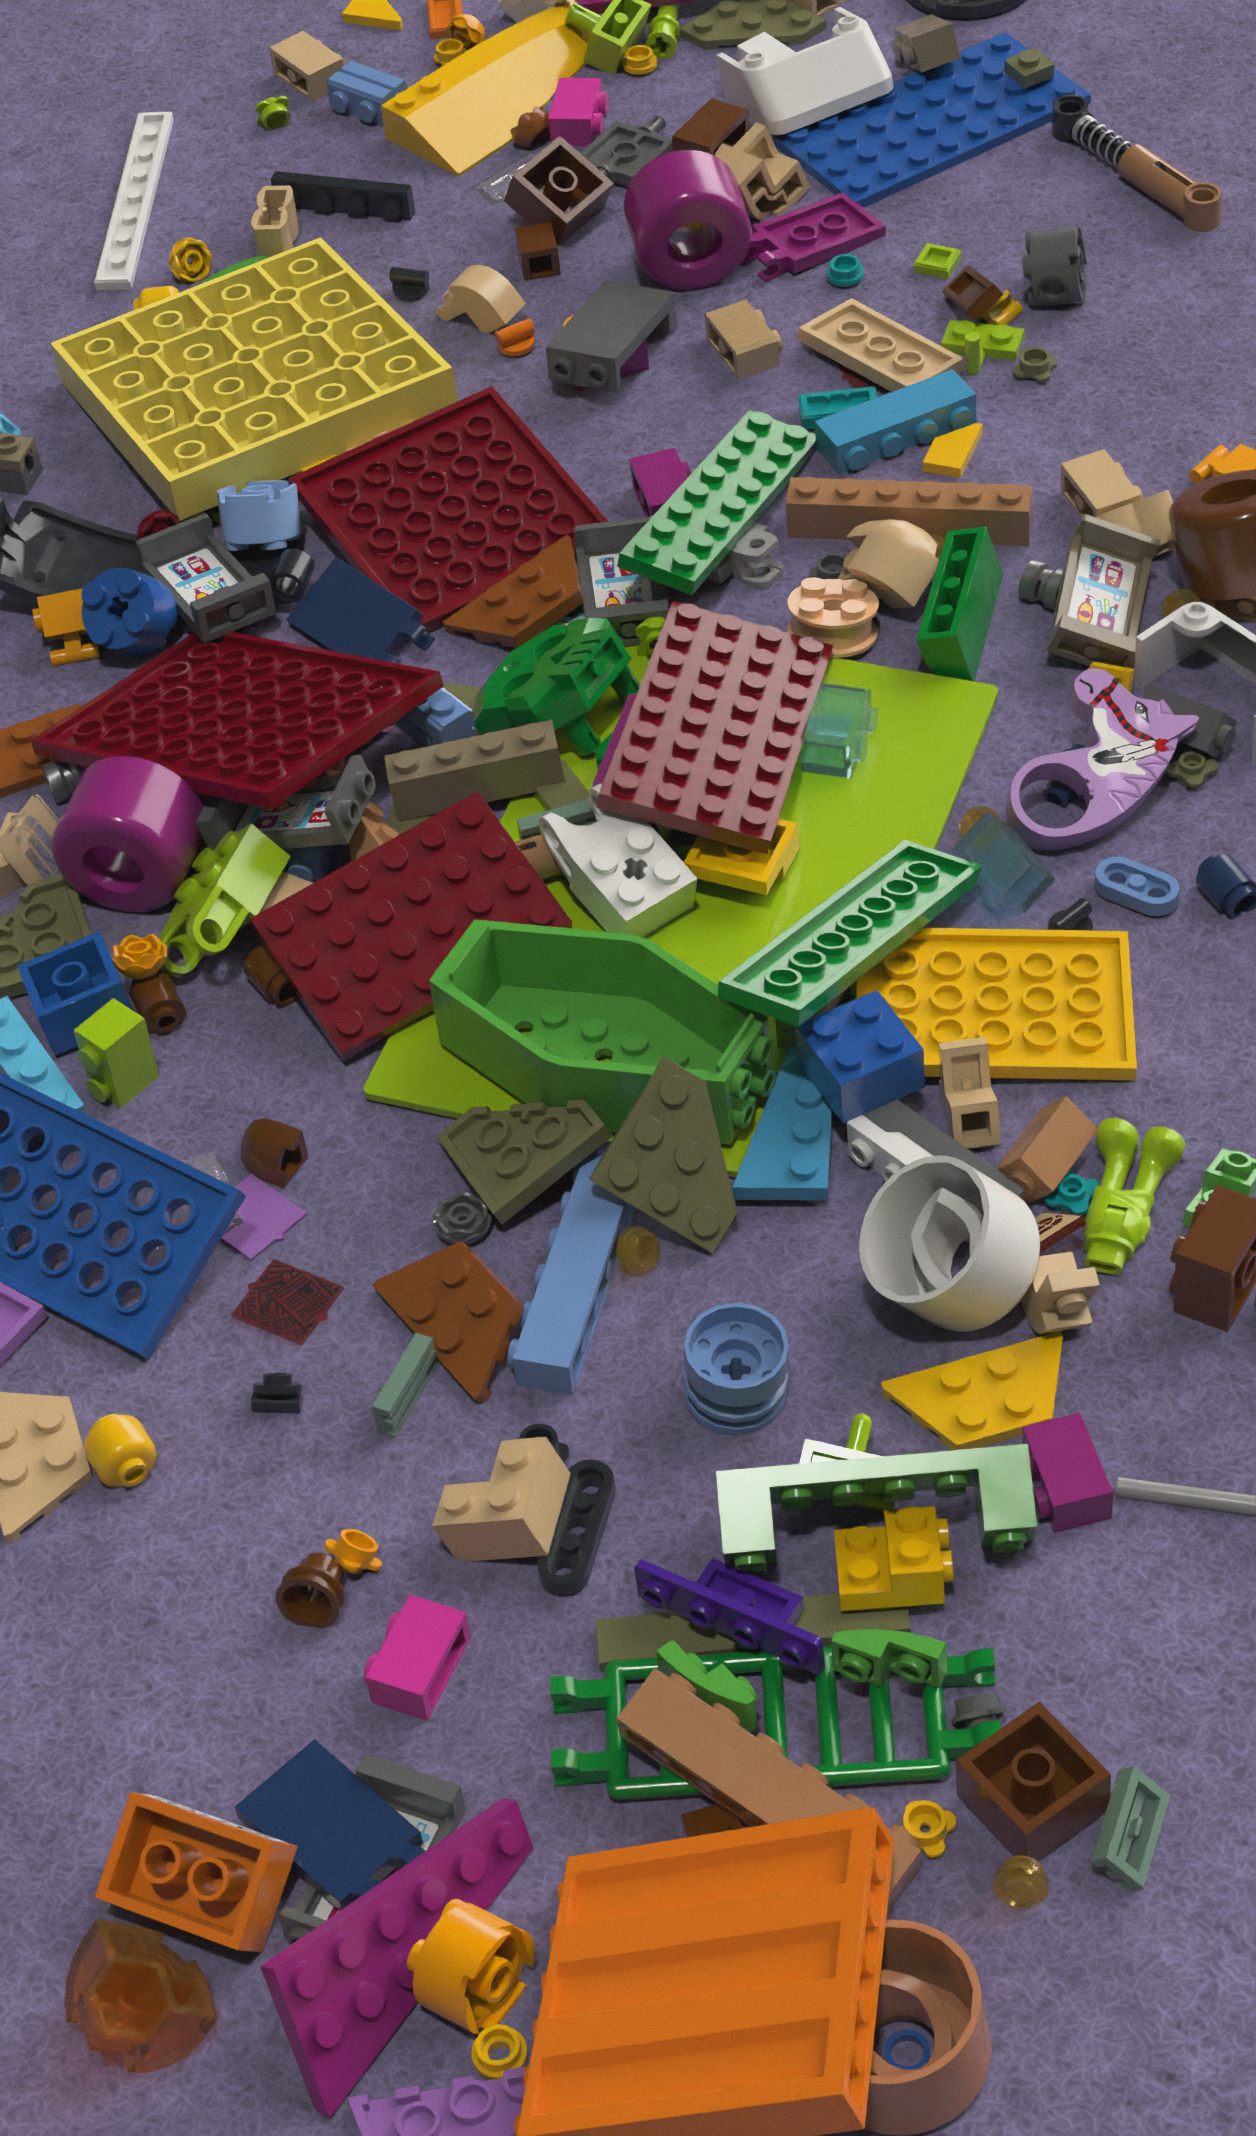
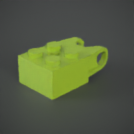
M252 823L238 833L234 831L228 832L215 849L205 848L192 864V867L196 870L193 876L185 880L176 891L174 897L178 902L159 936V940L161 943H165L166 947L173 945L181 951L184 962L182 966L175 965L167 955L161 969L172 977H182L194 969L204 955L213 956L223 951L229 945L237 930L249 923L250 918L259 914L291 856Z

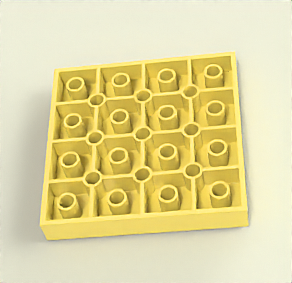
M321 237L50 343L62 384L168 509L179 517L180 521L196 517L201 512L217 506V491L221 488L235 485V491L240 492L242 488L247 487V482L281 480L291 475H297L303 468L333 455H341L349 448H356L371 441L372 437L389 429L390 432L409 424L411 421L418 420L458 401L452 367Z

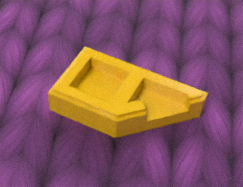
M351 0L342 13L344 23L400 31L403 28L402 19L387 0Z
M975 423L935 437L922 462L923 472L961 478L983 434V424Z

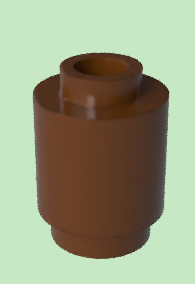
M261 945L254 948L244 963L245 976L271 1003L289 1006L299 1000V996L265 946Z
M159 970L157 974L149 978L133 979L130 996L138 1014L145 1018L149 1032H170L182 1023L186 1010L172 979Z

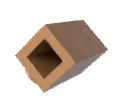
M1065 1096L1037 1112L996 1169L1025 1189V1203L1029 1204L1052 1193L1095 1135L1097 1127Z

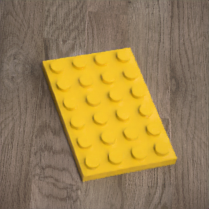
M921 928L856 980V999L877 990L924 1049L925 1077H941L938 1043L985 1037L988 1043L990 1078L1135 1081L1137 1061L1128 931Z

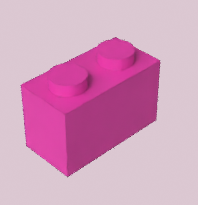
M559 78L548 117L551 142L561 136L571 146H588L595 140L596 135L603 133V114H608L609 97L608 93H603L601 78Z
M409 1594L401 1611H396L391 1616L386 1629V1639L380 1651L373 1653L366 1663L364 1682L367 1683L371 1703L428 1721L471 1639L466 1612Z

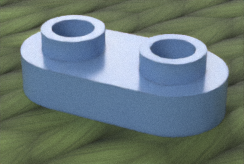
M1125 857L1107 858L1101 861L1095 869L1096 891L1108 900L1149 916L1168 915L1178 907L1179 883L1169 874Z

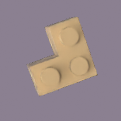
M547 1437L501 1441L490 1481L445 1485L432 1526L457 1560L482 1561L548 1556L571 1473Z

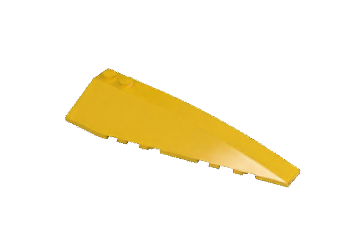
M567 0L562 5L552 6L499 32L428 76L423 77L414 85L382 104L381 112L385 138L458 177L508 145L514 139L510 130L518 126L519 117L524 113L532 112L535 106L544 108L555 94L559 78H573L587 64L583 60L590 34L565 23L568 11L575 0Z

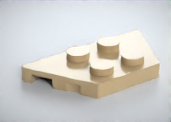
M0 1392V1524L6 1544H9L20 1538V1531L39 1516L46 1517L60 1506L65 1497L75 1494L93 1480L69 1397Z

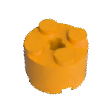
M459 1899L450 1900L426 1940L421 1939L417 1941L407 1957V1969L414 1973V1997L418 2004L473 2034H480L478 2030L480 2028L485 2029L491 2025L501 2024L524 1993L527 1984L519 1981L524 1963L533 1967L535 1957L534 1942L527 1931L472 1903H465Z

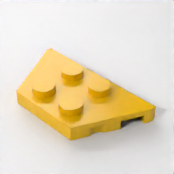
M1061 1331L882 1381L880 1382L881 1392L888 1401L893 1399L911 1413L912 1419L924 1429L935 1432L939 1436L940 1441L951 1450L980 1448L1022 1436L1023 1426L1053 1419L1061 1352L1063 1349V1335Z

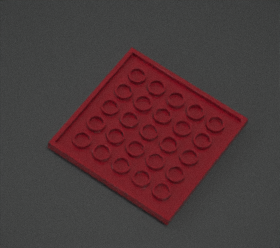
M493 386L289 478L290 485L293 483L297 484L298 500L351 566L416 608L423 615L419 623L427 629L425 631L427 633L443 626L442 622L564 536L569 535L575 546L573 530L575 526L609 522Z

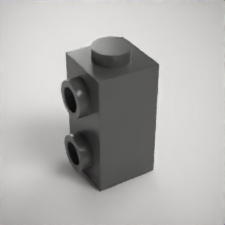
M1148 683L1142 697L1143 699H1151L1156 702L1163 699L1174 715H1196L1199 717L1192 734L1179 741L1178 745L1195 749L1197 752L1216 760L1222 757L1223 752L1230 749L1236 735L1234 727L1237 721L1223 711Z

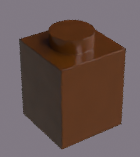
M551 222L514 228L517 253L524 281L561 275L558 247Z

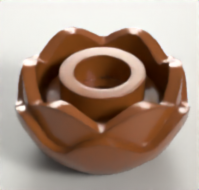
M535 106L532 112L522 114L518 119V126L510 130L514 138L512 141L520 147L532 148L537 143L546 139L550 133L548 112L546 110L542 111L539 107Z

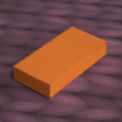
M427 0L430 39L448 38L449 29L446 28L453 16L463 14L461 0Z

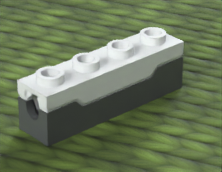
M898 1099L847 1122L848 1152L858 1165L862 1167L869 1165L882 1174L885 1182L894 1173L913 1161L929 1156H950L972 1166L1012 1191L1025 1202L1024 1188ZM970 1235L964 1241L970 1242Z

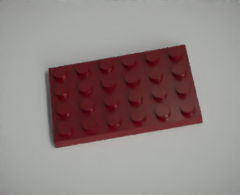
M478 791L250 918L252 929L343 1062L434 1010L429 979L474 919L573 929L571 919Z

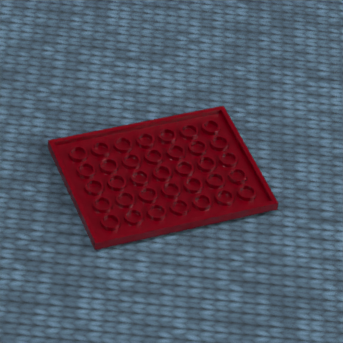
M230 632L203 643L195 633H192L30 741L36 756L54 759L57 762L76 764L84 768H88L98 760L108 757L129 756L157 763L180 776L189 784L193 792H198L205 796L211 795L228 799L231 802L255 805L269 810L282 806L292 794L314 783L316 777L330 767L342 763L344 757L358 747L370 743L376 734L386 727L398 723L401 717L414 707L426 703L429 697L444 687L440 671Z

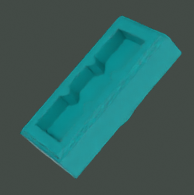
M876 387L798 395L802 427L806 430L815 429L816 420L877 398Z

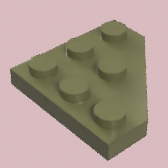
M725 0L681 27L680 38L704 50L719 49V46L739 45L763 32H766L779 42H788L789 45L803 44L827 29L826 19L787 0Z
M62 875L28 884L19 895L21 901L11 915L5 913L0 919V999L5 996L12 998L27 993L18 965L91 935L77 891Z
M663 1056L589 1179L713 1253L736 1216L737 1209L705 1080Z
M582 1099L568 1100L567 1105L562 1107H547L544 1102L512 1104L510 1110L492 1111L488 1106L472 1107L436 1137L501 1224H504L613 1135L588 1103Z

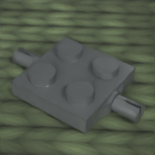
M656 115L643 126H631L615 121L580 154L612 182L628 187L633 177L643 166L661 155L674 152L671 145L672 139L658 134L666 127V122L661 116L658 118V115Z

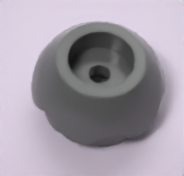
M460 1192L441 1200L437 1206L436 1213L432 1215V1223L437 1235L451 1245L459 1241L466 1245L477 1243L486 1235L492 1221V1213L488 1210L485 1202L480 1197L473 1196L467 1192Z

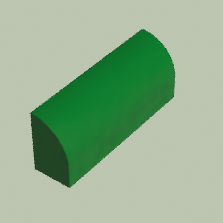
M987 526L947 531L916 639L926 665L935 675L975 682L1003 578V572Z

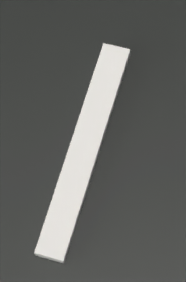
M172 112L138 113L94 281L96 290L132 289L173 125Z

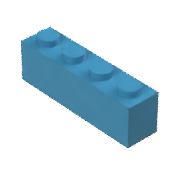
M953 369L816 420V449L838 475L850 470H859L868 463L886 456L893 457L902 450L921 443H930L935 437L976 423V393Z

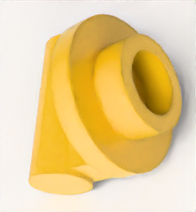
M1007 289L980 318L982 320L985 319L991 325H1008L1023 312V307L1018 301L1013 300L1010 296L1011 293Z

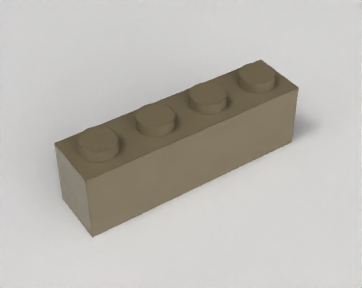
M552 720L530 723L520 727L488 732L483 735L447 741L437 745L405 750L384 756L388 783L398 821L439 813L477 791L487 803L535 792L534 787L565 782Z

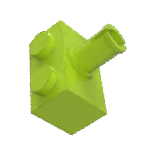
M613 0L604 14L600 16L574 2L568 11L565 23L590 34L583 62L606 73L615 74L622 65L626 50L635 46L642 37L651 4L643 0Z

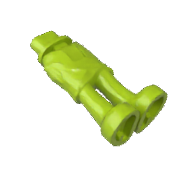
M1108 1118L1098 1124L1095 1135V1144L1105 1160V1169L1100 1186H1094L1092 1200L1085 1219V1241L1083 1248L1087 1255L1084 1265L1086 1268L1095 1267L1096 1272L1119 1275L1122 1272L1124 1262L1130 1261L1133 1258L1134 1251L1141 1243L1145 1242L1146 1236L1150 1231L1151 1217L1149 1214L1155 1202V1191L1163 1175L1179 1164L1186 1146L1182 1136L1173 1129L1167 1127L1148 1129L1142 1142L1139 1169L1133 1189L1123 1190L1130 1168L1137 1156L1139 1135L1135 1127L1128 1121L1119 1118Z

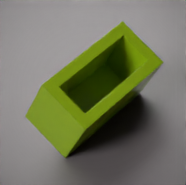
M112 998L74 1029L79 1048L77 1056L84 1066L87 1077L86 1087L90 1094L99 1102L103 1103L108 1100L121 1109L159 1077L145 1018L116 999Z

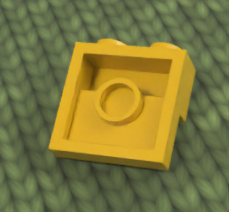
M782 819L778 820L767 855L698 836L684 864L698 879L767 895L776 877L784 878L799 850L798 823Z
M908 1506L901 1509L884 1510L885 1526L881 1527L858 1526L851 1529L834 1530L841 1611L945 1604L944 1582H954L951 1550L941 1551L943 1549H950L947 1518L937 1519L935 1506Z

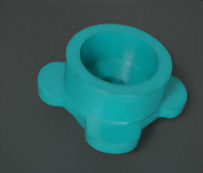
M1068 1171L1052 1193L1045 1195V1203L1050 1207H1055L1063 1214L1085 1215L1091 1203L1094 1186L1100 1185L1095 1179L1085 1180L1081 1176Z

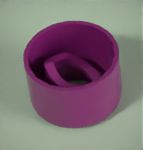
M674 151L661 155L647 163L631 180L624 198V214L637 260L651 279L672 289L697 290L719 283L740 266L750 247L751 224L737 179L725 162L714 155L702 151ZM692 222H703L697 233L687 237L681 243L673 244L669 241L673 233L683 225Z
M115 756L98 760L84 771L55 828L51 845L54 861L61 875L76 891L99 905L129 913H144L157 910L166 906L175 898V893L185 881L204 840L196 824L204 804L199 795L192 791L184 779L157 763L129 756Z

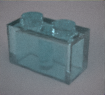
M827 683L820 684L800 740L803 741L800 750L801 772L852 778L857 762H864L867 752V734L874 733L877 725L878 710L871 706V689Z
M985 812L951 850L956 857L982 865L976 886H980L983 889L984 893L981 895V898L997 913H1002L1003 910L1016 916L1026 913L1056 880L1010 824L988 812Z

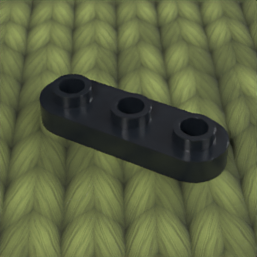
M583 1460L568 1469L571 1474L548 1556H539L537 1560L539 1579L542 1586L547 1591L556 1595L576 1593L588 1582L616 1494L614 1474L607 1464L598 1460ZM591 1486L599 1489L593 1494L582 1492L585 1488ZM575 1527L586 1529L580 1535L569 1533ZM563 1568L572 1570L571 1573L566 1575L556 1574L557 1571Z

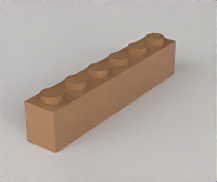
M791 477L786 499L788 538L848 540L846 536L860 524L868 521L894 519L904 520L922 528L938 543H944L947 531L987 526L993 545L1029 546L1032 527V485Z
M654 1668L616 1718L622 1738L750 1827L870 1808L857 1796L847 1793L843 1797L828 1787V1779L815 1767L807 1763H802L799 1767L784 1757L783 1754L785 1752L783 1748L768 1735L759 1732L755 1737L739 1726L741 1723L740 1719L720 1703H715L712 1707L696 1696L697 1690L694 1686L678 1674L672 1673L668 1677ZM892 1824L889 1828L886 1826L894 1840L887 1913L922 1867L921 1850L917 1848L918 1841L907 1830L896 1824Z

